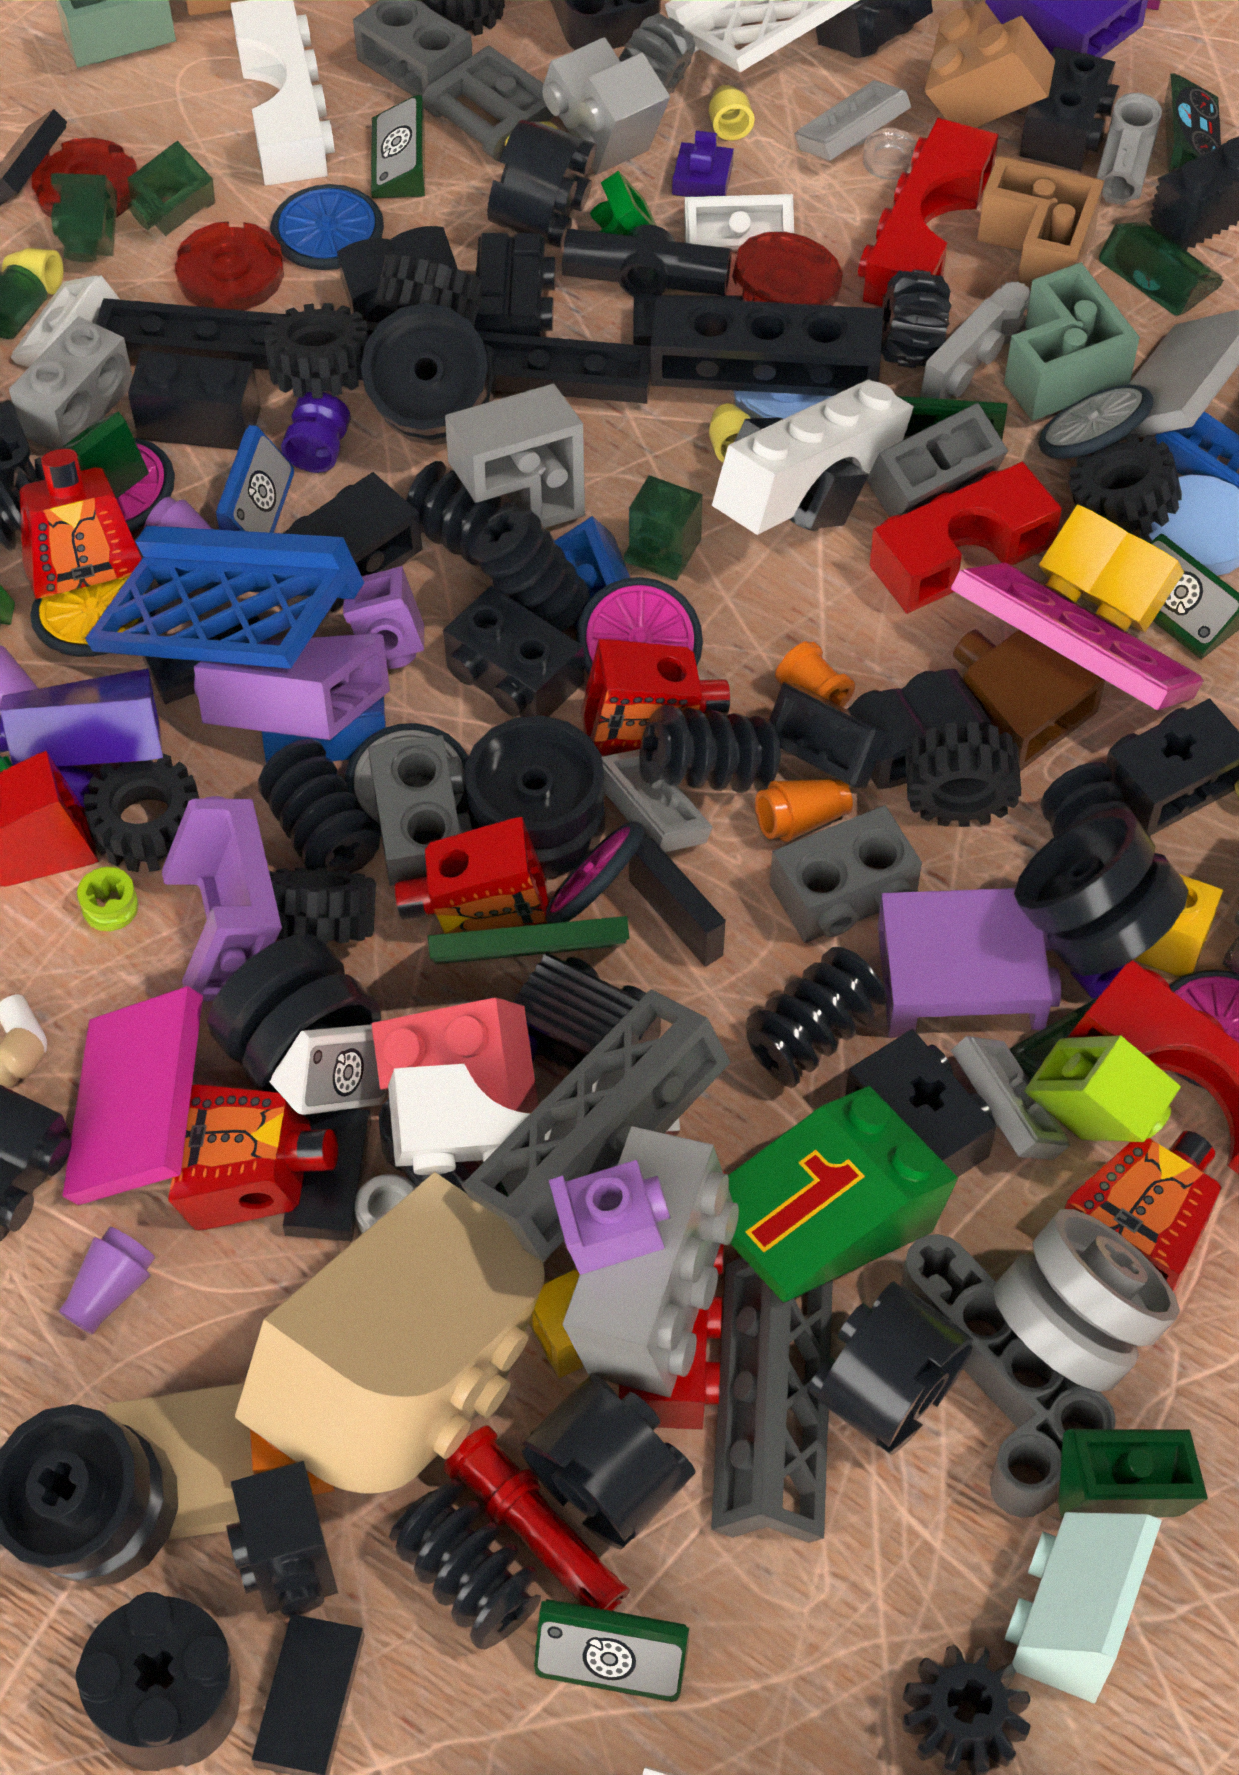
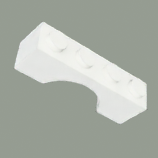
M248 0L230 3L243 78L263 81L280 90L273 98L252 109L257 148L265 186L328 176L325 154L335 153L330 120H319L320 117H327L322 84H311V82L319 81L314 49L304 50V47L311 46L306 14L296 15L293 0Z
M868 379L729 444L712 506L758 535L792 518L813 483L827 468L840 459L845 458L869 474L880 452L903 441L914 406L897 397L894 391L887 385Z
M465 1064L394 1068L388 1084L395 1167L413 1165L414 1173L418 1175H432L434 1172L437 1174L451 1172L456 1169L455 1162L483 1160L484 1162L531 1114L508 1109L490 1099L474 1082ZM624 1068L604 1073L592 1085V1093L613 1088L624 1076ZM577 1117L557 1122L545 1134V1142L565 1138L577 1125ZM679 1118L664 1134L676 1136L680 1132Z

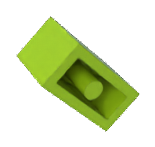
M1119 1035L1060 1038L1024 1092L1081 1140L1144 1142L1158 1133L1168 1121L1171 1114L1169 1104L1181 1086Z

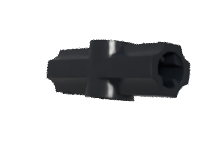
M655 225L635 227L629 232L628 236L567 228L562 258V275L619 282L621 288L632 297L634 295H662L666 288L726 295L729 284L732 249L675 242L667 230Z

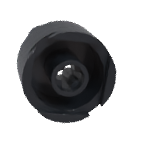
M527 119L519 121L512 131L499 161L506 164L501 182L493 180L488 201V220L516 233L541 234L545 238L546 244L562 249L567 228L571 229L572 218L569 217L572 209L582 211L587 203L592 180L584 178V175L589 172L592 166L597 144L536 121L533 122Z
M893 1281L882 1291L872 1308L862 1303L849 1316L838 1334V1338L846 1346L837 1360L831 1357L822 1365L810 1382L808 1391L818 1398L819 1402L876 1446L893 1455L905 1446L923 1426L917 1419L924 1414L931 1404L938 1407L947 1395L971 1355L973 1347L969 1344L974 1340L906 1287H901Z
M591 1374L586 1380L582 1381L522 1443V1445L526 1446L522 1450L525 1461L550 1494L562 1506L570 1501L577 1509L588 1516L581 1523L608 1545L620 1550L653 1520L696 1473L692 1463L682 1452L670 1443H664L654 1432L660 1425V1419L644 1400L632 1392H629L620 1400L614 1390L595 1374Z
M145 1592L137 1595L129 1603L109 1614L96 1627L85 1644L75 1675L80 1699L106 1747L124 1763L143 1771H160L159 1769L171 1768L180 1765L187 1767L201 1762L210 1756L231 1732L238 1716L240 1702V1681L237 1666L221 1628L199 1606L187 1600L164 1596L157 1592ZM171 1675L173 1679L172 1684L166 1689L157 1684L148 1688L157 1678L165 1680Z

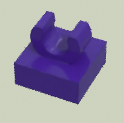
M705 131L695 132V144L681 142L672 179V195L685 197L726 196L733 167L734 148L718 147L717 133Z

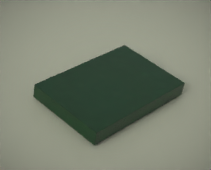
M622 916L428 935L430 960L435 965L620 947L626 944L630 937L628 917Z

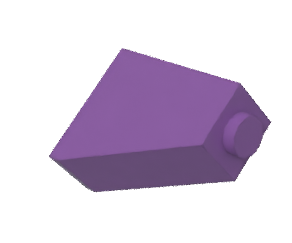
M381 634L313 637L309 640L291 669L201 661L194 666V691L199 698L202 723L311 738L332 739L390 691L384 637ZM268 640L258 644L280 645L283 640Z

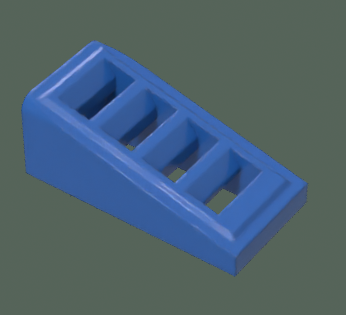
M1205 411L1192 427L1155 435L1157 445L1162 441L1168 445L1169 451L1172 452L1177 473L1184 476L1192 474L1216 477L1235 485L1239 489V474L1236 473L1239 468V435ZM1219 455L1230 460L1227 465L1217 460Z

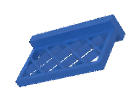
M146 525L135 541L143 555L142 560L85 639L93 652L291 669L337 598L355 599L365 582L343 537ZM156 579L160 587L144 594L152 581ZM199 588L210 589L191 599L188 596V593ZM246 592H258V594L240 603L236 598ZM297 595L310 596L290 607L286 602ZM180 597L182 598L183 603L151 617L149 612ZM228 601L231 602V607L200 622L199 615ZM279 604L281 605L283 610L251 626L249 625L248 619ZM141 616L143 617L144 622L121 633L117 632L121 626ZM189 620L193 623V626L170 637L159 636ZM240 623L243 627L242 630L220 641L208 640ZM291 627L280 645L258 644Z

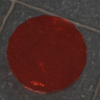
M95 137L77 138L61 143L62 150L55 152L51 156L49 151L32 173L34 198L43 214L58 223L77 227L99 225L118 218L133 205L140 192L139 174L133 157L126 155L123 147L117 143Z
M229 221L215 222L195 230L181 242L177 251L178 259L175 263L177 284L185 298L199 307L244 311L266 302L278 291L285 276L281 246L272 233L256 224L243 222L244 228L230 227Z
M782 231L764 232L749 237L738 248L732 278L735 286L739 283L743 288L742 296L747 301L833 306L837 302L843 272L837 258L825 246L806 236Z

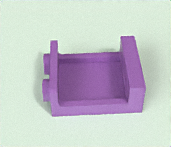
M211 796L190 800L162 869L165 884L197 885L201 890L207 921L183 976L182 983L183 987L189 986L203 995V1001H214L225 982L249 958L274 943L282 928L253 799H226L220 796Z
M1015 888L882 893L877 930L883 986L888 997L885 1007L889 1038L900 1037L912 1028L916 1032L918 1017L1029 1013L1031 1030H1045L1050 1007H1059L1060 974L1057 967L1048 968L1046 951H1051L1052 949L1047 937L1048 932L1037 929L1019 907L1014 896Z

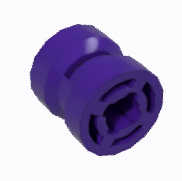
M306 392L303 398H298L291 415L293 424L288 426L281 443L282 454L295 467L308 472H327L334 467L341 450L339 440L344 438L351 420L350 411L345 403L325 392H322L323 398H313L312 392Z

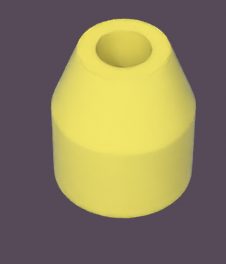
M722 85L714 91L708 111L715 133L720 138L729 141L745 137L752 130L755 121L748 97L731 85Z
M26 248L9 254L4 258L2 274L6 282L24 292L53 295L62 284L63 262L60 254L55 250Z
M730 403L722 404L713 411L709 427V437L715 454L723 463L728 445L734 443L744 420L751 418L736 405Z

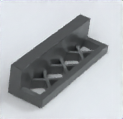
M650 989L462 1184L468 1196L506 1220L524 1250L544 1262L564 1241L549 1180L563 1176L565 1181H570L618 1166L631 1126L665 1133L731 1063L708 1018ZM657 1017L673 1024L659 1039L639 1043V1036ZM624 1068V1076L613 1088L592 1093V1085L604 1073ZM577 1117V1125L565 1138L545 1142V1134L557 1122ZM529 1167L528 1177L509 1197L493 1189L509 1172Z
M744 1258L726 1264L711 1530L733 1538L768 1527L808 1543L824 1539L829 1409L808 1391V1386L822 1365L830 1359L833 1280L808 1291L807 1314L803 1316L794 1298L783 1303ZM793 1340L805 1360V1378L800 1381L789 1361V1346ZM792 1407L803 1427L802 1445L799 1448L786 1427L787 1409ZM787 1475L790 1476L800 1494V1515L783 1508L784 1478Z

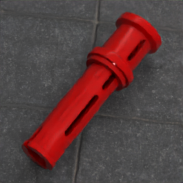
M489 1425L483 1426L467 1436L458 1449L447 1458L442 1470L451 1480L460 1478L485 1505L483 1512L485 1517L491 1523H497L499 1526L506 1524L516 1533L553 1576L579 1601L580 1605L615 1611L622 1603L618 1597L621 1599L626 1598L630 1589L602 1563L591 1548L548 1505V1502L538 1493L541 1487L538 1483V1477L530 1469L521 1470L496 1444L498 1435Z

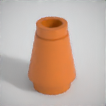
M839 779L772 781L767 789L758 791L755 798V812L761 831L768 839L780 838L784 842H789L840 818V816L848 815L853 808L851 790L848 784Z

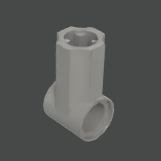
M1143 93L1125 94L1114 105L1108 136L1096 177L1097 179L1105 180L1102 195L1106 202L1125 205L1126 202L1139 199L1141 196L1162 116V109L1158 101Z

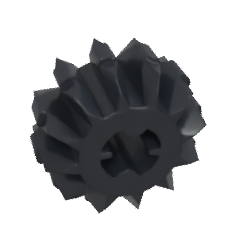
M913 269L912 272L899 270L890 279L887 285V292L883 295L881 354L885 361L898 363V366L926 367L927 360L946 341V331L950 325L949 312L952 305L949 302L951 291L943 276L930 275L931 272Z
M955 1644L946 1648L944 1667L935 1660L926 1657L920 1662L918 1667V1674L922 1682H909L905 1686L903 1700L914 1709L904 1715L902 1721L903 1730L913 1735L926 1734L916 1750V1755L920 1760L930 1759L938 1751L946 1755L942 1766L943 1775H955L961 1760H967L972 1775H987L989 1771V1758L1004 1767H1008L1016 1756L1011 1742L1025 1741L1029 1734L1030 1724L1018 1715L1027 1710L1031 1701L1029 1693L1020 1689H1007L1016 1674L1013 1664L1002 1665L995 1672L986 1668L990 1659V1652L986 1646L977 1649L972 1663H965L962 1652ZM961 1700L969 1701L977 1706L971 1724L963 1723L955 1718Z

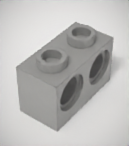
M80 316L63 331L9 388L13 407L26 438L52 451L57 450L93 422L102 419L128 392L133 377L124 337Z

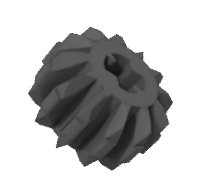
M657 13L644 19L641 26L633 31L632 37L628 43L624 44V50L618 59L622 62L643 52L665 89L670 94L674 93L677 84L684 78V73L691 64V56L695 52V41L693 40V35L684 29L685 26L671 17L668 19L662 14Z

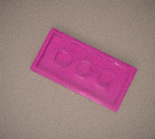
M1007 563L960 570L951 587V590L1156 710L1194 699L1204 682L1201 679V675Z

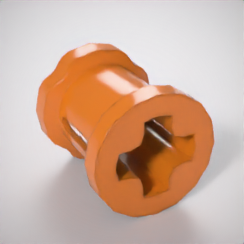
M804 641L796 645L784 656L775 672V678L781 686L783 682L796 683L843 708L850 701L856 686L854 680L844 673L838 674L822 658V648L816 642Z

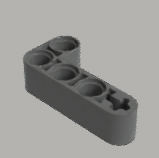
M940 1234L926 1235L917 1239L908 1249L901 1287H906L973 1338L974 1341L969 1344L973 1349L963 1370L1018 1428L1005 1439L999 1448L990 1480L991 1496L998 1507L1010 1515L1020 1518L1034 1517L1045 1511L1059 1499L1063 1433L1065 1432L1062 1425L1067 1422H1078L1084 1424L1089 1429H1114L1116 1423L1114 1409L1101 1392L1078 1385L1052 1369L1024 1344L1009 1327L996 1305L993 1292L996 1281L958 1242L951 1237ZM970 1320H983L994 1326L997 1332L993 1335L982 1336L968 1329L965 1323ZM1021 1370L1035 1372L1042 1377L1045 1385L1035 1388L1024 1386L1016 1380L1013 1373ZM1017 1464L1032 1466L1040 1473L1043 1481L1038 1484L1022 1483L1012 1476L1009 1468Z

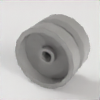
M1060 1209L1033 1241L1035 1254L1019 1255L993 1287L996 1305L1009 1327L1033 1353L1052 1369L1086 1388L1098 1392L1113 1390L1135 1366L1139 1357L1137 1346L1154 1345L1177 1319L1180 1309L1174 1292L1162 1274L1123 1236L1090 1215L1075 1209Z

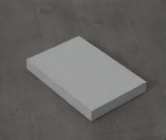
M1239 309L1175 324L1129 383L1149 389L1154 398L1152 410L1147 418L1129 434H1138V437H1144L1192 427L1239 365ZM1127 435L1119 441L1127 440Z

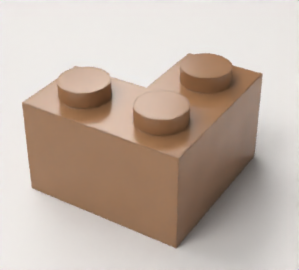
M982 1L965 10H954L940 21L924 92L946 120L977 128L1049 97L1055 59L1022 15L1001 24L985 1Z
M998 156L983 194L977 241L1022 251L1017 281L1022 284L1025 283V286L1029 287V291H1031L1032 280L1080 262L1084 263L1096 229L1105 180Z

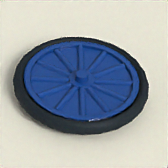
M336 184L315 185L290 195L279 205L273 214L270 225L271 239L276 249L286 259L296 265L316 270L339 269L337 251L361 240L382 238L384 230L383 215L378 205L368 195L355 188Z

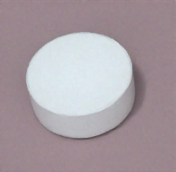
M394 1174L380 1175L366 1182L356 1195L354 1208L357 1225L361 1233L363 1234L417 1188L416 1185L409 1179Z

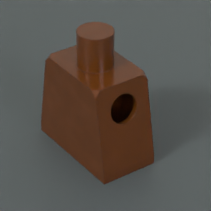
M974 629L962 637L953 651V657L967 669L963 674L964 682L990 719L991 725L998 727L999 735L1007 732L1012 736L1013 743H1017L1020 771L1098 712L1105 679L1021 630L1016 631L996 646L980 631Z

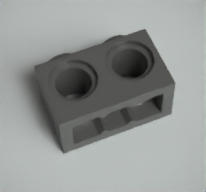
M379 0L353 19L357 60L412 96L423 95L431 83L472 56L471 34L466 32L460 25L450 22L431 10L422 1Z
M976 403L880 452L866 481L889 518L894 515H904L930 503L934 498L943 493H953L979 481L986 474L998 470L1008 453V449L979 403Z
M443 735L368 746L389 886L395 885L396 882L427 877L425 848L428 845L415 842L413 837L420 832L433 831L442 836L441 839L472 830L469 813L457 814L454 795L464 793L459 756L447 758ZM415 775H423L432 780L426 786L418 788L410 787L403 783L406 779Z
M883 805L773 850L770 887L804 943H807L824 935L826 937H835L843 934L857 921L879 913L882 893L918 892L922 861L886 805ZM868 865H879L885 869H872ZM823 888L830 892L817 893L810 889Z

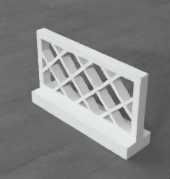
M671 0L665 4L668 17L685 26L684 29L693 35L695 52L700 49L736 71L742 72L859 0ZM792 18L787 21L776 22L777 19ZM763 21L762 24L741 27L742 24ZM750 43L740 50L734 48L737 44Z

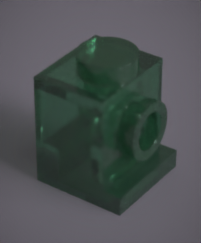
M178 140L127 178L130 198L132 199L128 203L131 213L146 230L155 225L165 236L203 207L208 209L215 204L213 178ZM164 197H171L165 203L161 200Z
M51 173V185L61 197V202H55L52 207V230L54 235L58 236L64 245V258L76 262H93L97 260V255L113 256L118 192L106 175Z
M649 475L629 507V547L624 553V562L677 581L701 541L703 494Z

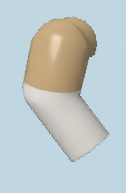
M18 994L11 995L0 1002V1022L7 1033L0 1043V1085L6 1088L13 1087L19 1082L20 1078L26 1079L31 1075L47 1051V1039L24 996Z

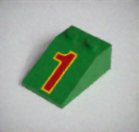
M868 1086L820 1106L728 1175V1189L733 1202L737 1203L739 1208L737 1226L730 1244L784 1303L932 1233L956 1185L958 1177L871 1086Z

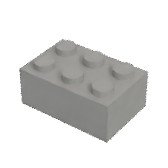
M631 1126L618 1165L637 1160L644 1179L658 1175L671 1217L670 1219L658 1222L665 1249L579 1275L562 1325L589 1376L595 1374L604 1381L671 1397L677 1376L685 1377L692 1366L697 1343L696 1334L692 1333L699 1308L707 1310L713 1301L718 1280V1271L713 1265L720 1243L729 1245L734 1236L739 1208L738 1204L732 1200L728 1189L729 1178L722 1171L714 1145Z

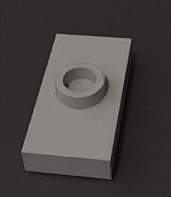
M873 80L798 129L794 134L799 149L831 161L852 146L867 142L873 137V132L911 108L907 91Z
M640 749L602 757L605 794L629 822L634 821L642 824L644 836L647 835L649 838H652L664 852L707 843L713 826L678 786H670L665 783L662 774L659 780L653 784L642 780L639 772Z
M966 1036L951 1050L979 1096L990 1107L995 1124L1002 1130L1018 1157L1054 1160L1070 1146L1069 1140L1054 1117L1024 1092L1030 1080L1004 1041Z

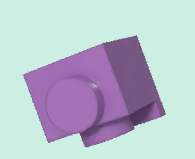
M400 566L362 576L365 583L355 599H344L343 604L344 617L346 622L350 623L354 635H383L387 668L389 669L406 666L415 659L417 652L424 651V622L403 567Z
M637 1160L570 1181H565L563 1176L549 1180L566 1247L580 1275L665 1249L658 1222L671 1218L658 1175L644 1179Z

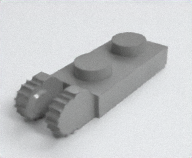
M1011 280V282H1005V285H1001V288H998L989 298H986L927 360L920 397L949 399L952 395L955 397L961 396L970 384L974 370L982 362L990 364L1000 352L1003 344H1009L1012 335L1024 330L1026 315L1023 314L1025 309H1028L1031 292L1029 287L1025 286V283L1022 284L1019 281L1013 282Z

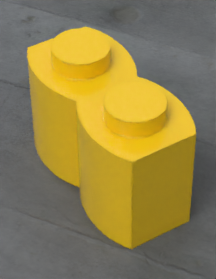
M1078 504L1039 563V567L1044 574L1050 578L1045 586L1074 603H1077L1079 598L1082 597L1096 604L1099 608L1095 615L1124 632L1130 626L1146 632L1184 574L1179 561L1169 554Z

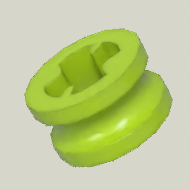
M117 867L97 868L86 874L78 885V902L85 921L91 927L99 931L122 929L131 923L137 915L139 907L133 881L125 871ZM111 892H118L120 900L109 899L104 907L98 906L96 898L107 899Z

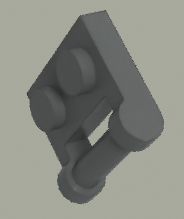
M489 45L431 83L422 95L423 108L435 117L444 116L480 142L483 151L496 161H500L505 148V141L519 121L527 119L533 122L549 121L555 117L545 104L542 92L543 83ZM463 94L501 122L492 126L456 100V98Z

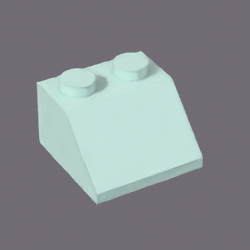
M1065 1512L1057 1536L1042 1531L1028 1571L1029 1574L1041 1578L1034 1602L1032 1603L1019 1597L1004 1639L1018 1645L1012 1661L1017 1673L1095 1704L1117 1658L1159 1531L1161 1519L1148 1514Z

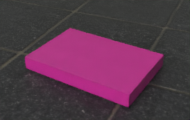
M186 986L89 1019L71 1136V1149L68 1156L62 1195L64 1198L77 1205H82L181 1175L203 995L191 987Z

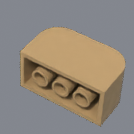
M434 1172L263 1319L235 1418L295 1462L304 1461L306 1470L332 1486L357 1493H382L404 1486L413 1480L438 1454L444 1459L449 1458L465 1439L470 1429L471 1421L478 1414L485 1419L489 1418L506 1397L511 1385L507 1381L512 1365L524 1350L529 1338L525 1331L544 1283L543 1262L524 1250L506 1220L475 1202L467 1193Z

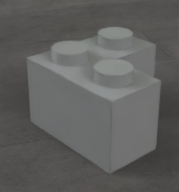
M605 37L552 60L542 88L547 108L554 116L561 118L569 133L597 144L596 154L591 166L595 175L649 151L670 99L669 93L643 52L620 62Z
M554 383L445 415L448 462L475 503L506 494L510 501L517 504L519 508L528 509L540 518L543 528L585 516L583 422Z

